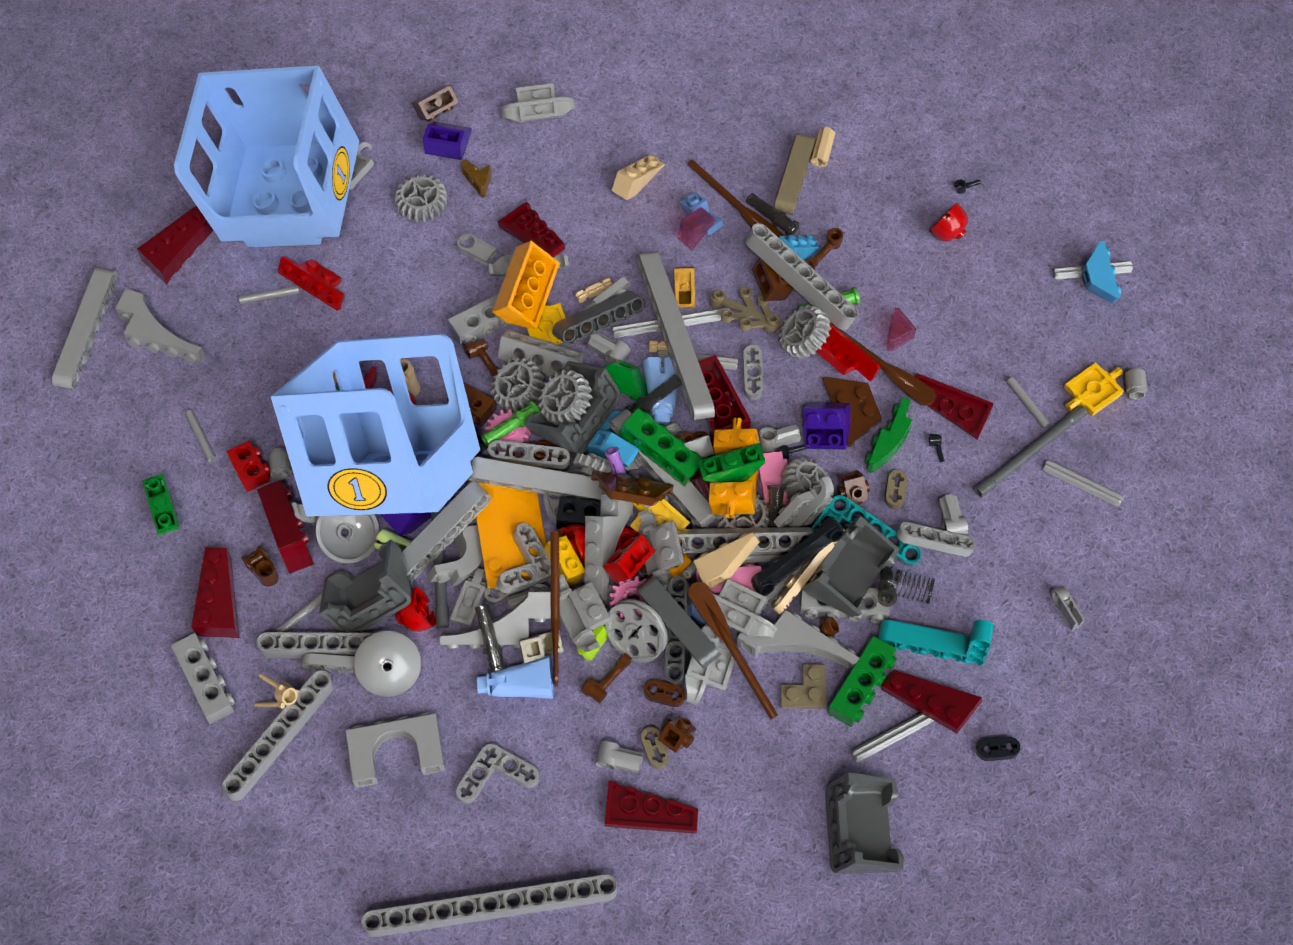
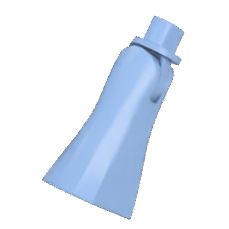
M647 357L642 361V368L651 416L659 425L667 426L670 424V418L673 417L679 382L670 357L664 358V367H661L660 357Z
M550 656L488 672L486 676H478V694L488 693L489 696L553 699V675Z

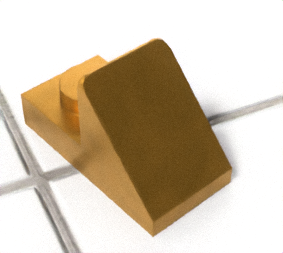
M467 159L461 161L462 174L482 198L486 197L492 176L491 166L487 165L478 170Z
M694 266L674 267V293L679 308L695 307Z

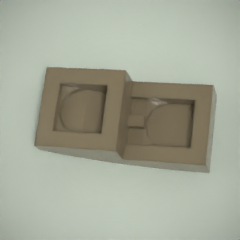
M552 631L519 641L523 663L553 654ZM560 631L558 653L564 652Z

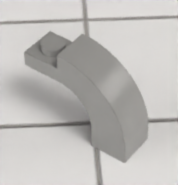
M478 525L467 526L454 539L459 552V560L434 565L427 574L430 583L437 581L438 583H444L449 580L453 587L463 583L473 574L483 559Z

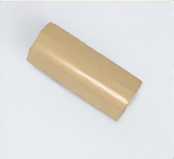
M829 127L819 129L811 158V163L815 166L824 167L828 164L836 134Z

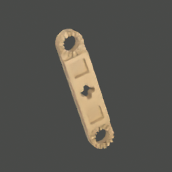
M831 542L804 563L795 576L792 575L786 581V588L772 606L776 613L781 614L787 608L786 605L789 606L792 597H796L837 542Z

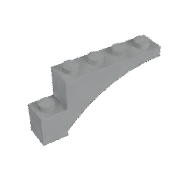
M128 289L124 290L115 309L119 318L128 323L124 335L129 345L135 348H139V346L145 347L153 353L163 352L171 358L178 356L190 363H195V361L203 363L205 354L202 347L180 339L166 330L148 310V303L144 294Z
M601 494V516H585V585L590 582L593 583L603 604H607L609 574L603 568V565L615 553L621 533L630 516H633L632 502L610 499L606 494Z
M529 589L526 598L501 617L484 625L461 631L442 632L440 645H446V648H459V645H468V648H480L481 645H490V648H502L503 645H512V648H520L519 641L530 637V618H534V622H546L547 618H551V589Z
M787 610L775 623L777 630L773 638L768 636L750 637L743 633H740L737 637V646L754 657L759 653L799 652L825 658L852 671L859 660V657H857L853 650L840 646L836 639L825 636L816 626L808 625L802 621L798 614L790 613Z

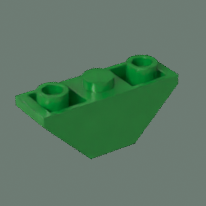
M619 359L602 367L606 368L619 388L620 394L629 395L630 399L637 402L648 398L646 383L637 366Z
M758 443L699 460L698 464L704 481L713 483L743 482L748 480L765 463V458L761 445Z
M163 474L142 480L158 536L179 529V520Z

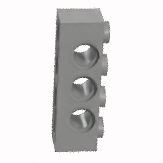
M498 294L448 319L449 328L461 347L470 341L475 342L477 338L483 335L488 336L492 334L495 329L501 326L506 327L509 325V323H506L492 313Z
M507 330L501 336L498 358L506 363L509 362V359L515 361L516 357L521 359L527 358L529 361H534L541 368L542 374L555 376V372L561 373L568 361L583 363L584 353L516 331Z
M869 588L863 598L866 600L865 604H869L872 608H866L860 616L850 617L829 605L819 604L818 601L820 600L802 590L800 615H805V617L811 619L818 616L832 617L835 620L849 618L852 622L871 620L872 623L880 624L881 621L888 620L890 589Z
M193 633L171 644L209 724L234 713L232 705L235 702L230 692L225 694L223 690L226 684L221 674L216 675L214 671L218 667L213 657H207L205 653L209 649L204 639L199 640L197 635ZM200 657L199 661L192 663L194 658ZM204 675H209L206 680H200ZM218 693L215 698L209 699L211 694Z

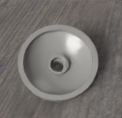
M374 514L318 516L315 525L317 544L320 550L335 562L343 564L359 562L373 552L375 549L374 542H378L376 536L379 533V525ZM342 529L347 531L346 537L341 535Z
M393 630L378 631L369 635L361 642L354 657V671L359 683L370 693L382 697L396 696L407 691L416 682L421 669L420 653L415 643L403 633ZM385 663H390L392 667L391 669L386 670L383 668V665Z

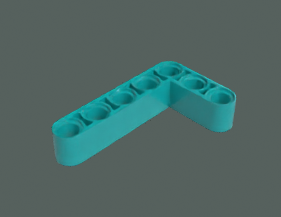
M843 495L835 496L812 526V529L817 531L821 527V522L828 518H834L839 523L847 524L852 521L851 517L854 514H860L872 526L879 527L881 533L887 539L894 538L898 541V548L900 549L896 555L898 561L906 566H915L921 558V550L917 546L900 541L896 536V531ZM836 502H843L846 508L843 511H837L834 508V504ZM907 551H914L917 559L910 561L905 557V553Z
M883 620L880 622L878 639L897 650L904 651V649H908L912 653L922 655L928 653L933 654V657L947 660L948 658H953L957 662L967 664L973 662L977 663V666H981L985 663L991 647L994 624L987 620H975L968 636L892 620Z

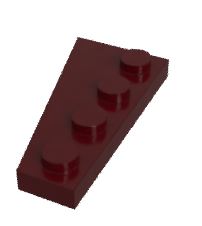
M527 201L498 221L499 228L523 243L534 242L553 258L565 250L563 241L553 230L548 228L547 223L539 218L538 213L530 208V204Z
M916 373L915 377L931 387L936 393L935 401L927 406L978 440L994 403Z
M896 670L881 685L882 691L956 734L982 703V697Z
M609 780L605 827L697 834L698 808L673 800L668 801L659 798L658 795L637 791L636 788L625 787Z

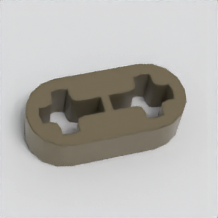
M901 470L892 471L888 477L885 503L891 509H899L904 504L907 475ZM896 477H900L899 487L895 486ZM894 492L898 493L897 502H893L892 499Z
M647 727L641 733V743L648 762L654 769H663L669 761L666 746L658 740L661 735L659 730L655 727ZM651 733L652 736H657L655 737L654 746H652L650 740H645L647 739V734ZM656 750L660 756H664L661 763H658L657 760L653 761L655 758L654 751Z

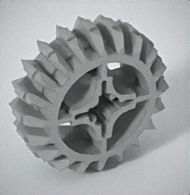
M417 173L415 178L409 176L408 181L403 179V185H398V190L395 191V204L403 218L407 217L409 221L414 218L416 223L422 219L425 223L426 218L433 221V215L439 217L440 212H444L445 206H447L448 195L444 184H441L439 179L435 180L433 175L428 178L426 173L423 177H420Z
M810 305L806 307L800 306L799 310L794 309L792 315L788 314L789 318L783 321L784 326L780 327L781 333L778 336L780 337L779 343L786 353L792 357L802 359L803 357L809 358L810 354L815 355L816 350L821 349L823 343H827L825 339L830 336L828 331L832 328L830 327L831 321L823 310Z
M516 357L515 361L509 359L507 365L502 363L503 368L501 370L496 369L498 374L492 376L495 382L490 385L493 388L491 393L494 396V400L500 407L507 410L520 411L528 406V402L539 401L538 395L542 394L540 390L545 386L543 383L545 377L542 374L541 368L534 361Z
M562 370L561 373L555 372V377L549 376L550 381L548 383L543 382L545 388L540 390L542 395L538 397L541 402L538 406L541 409L542 415L555 425H560V423L568 425L570 422H575V419L581 420V414H587L585 409L591 406L588 401L593 398L589 394L592 391L589 386L590 383L583 375L573 370Z
M810 457L792 460L785 466L780 476L782 478L780 484L784 486L782 491L786 492V498H791L796 493L800 492L803 494L809 492L812 488L822 487L819 480L828 476V472H825L823 466H819L817 461L812 462Z
M758 494L756 496L755 514H735L731 522L728 521L725 515H717V529L772 528L774 516L772 512L766 511L770 505H765L766 499L761 500V496ZM760 514L762 518L759 521V523L756 524L755 520L757 519V516ZM760 536V537H758V538H759L761 541H763L764 536Z

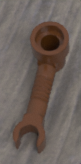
M831 228L827 233V244L813 258L811 257L805 260V262L815 270L818 263L832 249H838L843 241L842 230Z
M483 338L475 342L470 341L463 344L464 351L469 359L476 356L480 357L489 370L491 377L498 374L496 370L498 367L494 365L485 351L488 349V346Z
M625 653L600 683L590 678L582 687L581 692L587 697H592L600 704L608 694L605 692L607 687L628 667L632 658Z

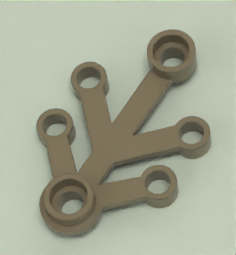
M741 287L739 291V297L743 300L745 306L727 298L722 290H715L711 293L709 303L712 307L722 308L728 306L739 311L733 313L729 309L723 310L721 320L725 323L740 320L739 328L743 331L763 327L765 331L770 333L777 332L782 325V320L777 315L772 314L768 305L769 301H765L763 295H759L756 302L757 306L761 307L763 314L757 312L750 297L752 291L749 287Z

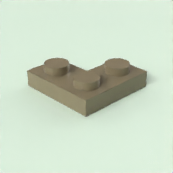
M803 664V685H781V708L826 709L825 665Z

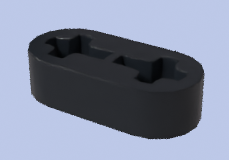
M1013 737L984 739L977 747V755L983 761L1013 759L1020 751V743ZM1007 743H1010L1011 747H1015L1012 753H1009L1008 749L1001 748H1005ZM985 745L989 749H996L992 750L990 755H987L986 751H982Z

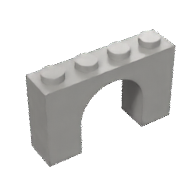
M422 713L414 718L401 717L393 722L379 721L374 723V725L366 727L357 725L350 730H346L352 781L355 788L378 784L375 765L376 752L382 743L394 737H404L416 744L423 775L445 771L436 713Z

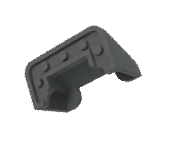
M568 361L562 370H573L580 373L590 383L589 386L592 391L589 394L593 398L588 401L591 406L586 407L587 414L582 413L581 420L575 419V422H570L568 425L563 423L555 425L553 422H549L541 413L535 412L529 416L525 426L531 433L568 450L570 453L583 454L592 438L601 429L619 402L620 391L606 368Z
M862 516L843 526L845 529L844 536L834 544L833 549L802 588L808 595L850 617L860 616L864 612L866 600L863 597L881 569L886 566L890 568L896 562V555L900 550Z
M392 539L380 546L379 556L384 561L360 575L352 578L345 572L337 571L325 577L319 614L341 633H360L410 604L412 594L402 552Z
M848 772L827 786L825 799L830 866L834 873L898 872L904 869V857L899 849H891L888 806L898 796L896 779Z

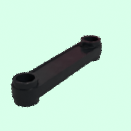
M834 518L826 519L817 531L764 572L755 574L751 579L754 590L763 596L773 592L778 583L831 542L839 541L845 533L841 524Z

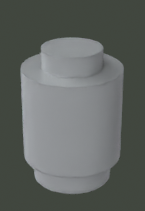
M1137 367L1129 369L1125 373L1126 393L1131 399H1142L1148 391L1146 373Z
M284 448L271 450L268 456L271 476L277 480L287 479L292 474L288 453Z

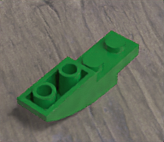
M903 397L901 403L896 404L893 416H896L894 421L890 420L887 430L882 429L879 436L875 435L872 443L874 451L873 453H868L865 462L868 465L867 472L872 473L887 463L905 441L912 424V419L906 417L910 406V399Z

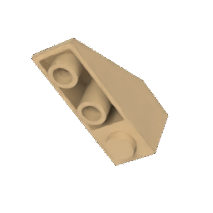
M651 155L640 159L617 172L612 191L625 200L636 196L665 164L659 161L657 157Z
M753 532L745 533L739 536L737 540L731 543H724L719 546V549L703 553L698 559L694 560L702 582L712 589L730 579L760 542Z

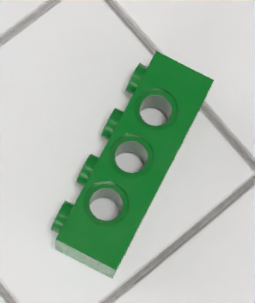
M637 408L622 425L619 435L637 447L645 456L684 487L700 470L698 461L702 460L700 455L687 448L682 440L671 435L663 425L656 423L647 412ZM642 431H647L650 435H646ZM659 444L665 445L666 448L660 447ZM675 457L681 458L683 462L678 461Z
M873 636L829 706L828 714L850 727L853 726L854 722L859 723L865 713L862 710L865 704L870 705L876 695L873 692L876 686L881 687L887 677L884 673L887 668L891 670L897 661L895 657L897 649ZM876 662L881 667L874 668L870 665V663ZM866 680L869 682V685H861L859 681ZM853 697L859 702L854 704L849 702L848 699Z

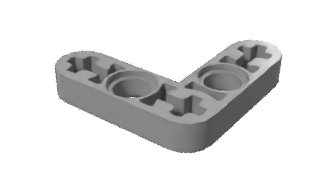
M521 523L513 532V539L527 564L503 572L496 583L497 588L506 594L545 582L551 577L550 558L534 529L526 523ZM529 548L535 549L538 552V556H532L529 553ZM521 572L527 573L530 576V580H524L521 577ZM515 578V580L511 583V585H510L509 583H505V582H504V580H505L506 582H509V581H512V580Z
M488 744L481 749L457 786L456 795L461 803H472L494 770L527 788L535 787L539 783L540 775L537 768L497 745ZM492 751H495L494 753L496 758L491 757L489 759L487 764L488 766H490V768H488L485 764H483L487 760L486 753H491ZM508 761H513L517 766L513 771H506L504 764ZM521 766H523L522 772L528 775L533 772L535 779H529L528 782L525 781V775L519 772ZM477 769H482L485 771V776L482 779H475L472 776L473 772ZM469 779L473 783L472 787L470 788V792L472 795H466L464 798L462 790H467L469 788Z

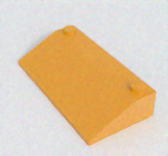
M478 483L491 497L489 504L476 518L488 588L493 589L497 587V580L503 572L527 564L513 539V532L519 524H529L534 529L543 547L546 546V539L537 493ZM529 548V553L532 556H538V552L535 549ZM521 572V577L529 581L530 576L525 572ZM514 578L512 581H509V582H506V581L504 580V582H505V583H509V584L511 585V583L515 580V578Z

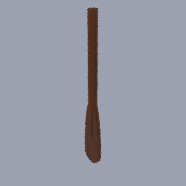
M693 159L689 161L688 166L735 207L751 228L754 224L760 223L770 229L778 238L785 236L762 216L745 207Z
M837 328L875 360L890 380L918 404L927 406L935 401L936 393L931 387L906 371L888 364L846 332Z
M552 531L550 532L553 684L558 686L560 628L559 532Z
M704 582L693 583L688 589L689 599L709 628L725 643L770 720L775 718L778 714L734 643L724 614L710 588Z

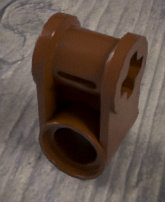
M259 545L255 551L248 556H242L241 559L263 586H273L277 583L279 575L274 564Z

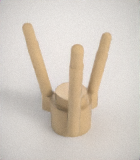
M262 673L258 675L259 678L276 688L274 695L277 702L254 703L255 707H279L283 709L285 705H292L297 700L299 691L294 689L285 680H281L283 684L281 685Z

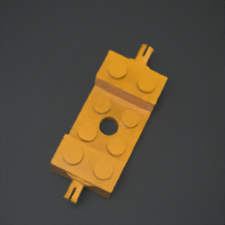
M734 418L732 429L715 430L713 445L715 455L760 443L757 429H741L742 419ZM758 470L748 480L743 482L710 483L709 504L712 514L725 515L726 518H730V516L734 518V514H755Z

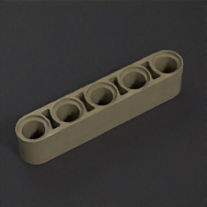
M797 133L776 198L774 211L794 215V208L797 206L798 195L801 193L803 179L806 177L808 163H810L816 137Z

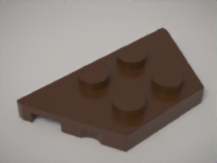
M823 377V383L831 403H850L851 425L847 445L851 447L856 440L869 432L870 428L876 426L881 421V414L868 383Z
M593 470L591 476L592 481H599L598 487L606 492L610 499L654 506L658 501L665 499L666 493L671 495L674 487L673 484L651 481L646 477L634 478L624 473L611 474Z

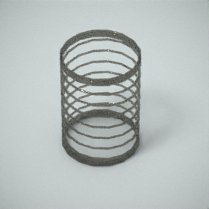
M897 569L891 593L893 596L896 593L899 580L901 584L902 570L900 573V570ZM910 573V576H909V579H908L909 586H910V582H911L912 573ZM915 574L914 579H913V583H912V586H911V589H910V593H911L912 587H915L916 574ZM921 575L919 576L918 583H917V586H916V589H915V593H916L917 587H918V589H919L920 580H921ZM904 576V579H903V582H902V586H903V583H904V586H905V583H906V577H905V576ZM924 576L923 583H922V586H921V590H922V587H923V590H924V585H925L926 576ZM929 577L926 590H929L926 604L930 603L935 582L933 577L931 583ZM901 586L900 592H898V597L900 596V593H901V590H902V586ZM906 586V589H905L904 594L902 595V598H904V596H905V593H906V590H907V586ZM925 590L923 599L921 598V602H923V600H924V597H925V594H926V590Z

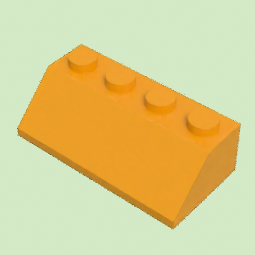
M532 241L517 246L492 313L506 323L536 329L560 262Z

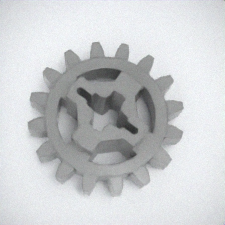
M577 453L573 464L580 468L584 476L591 477L593 470L612 474L609 461L594 453H589L587 456Z

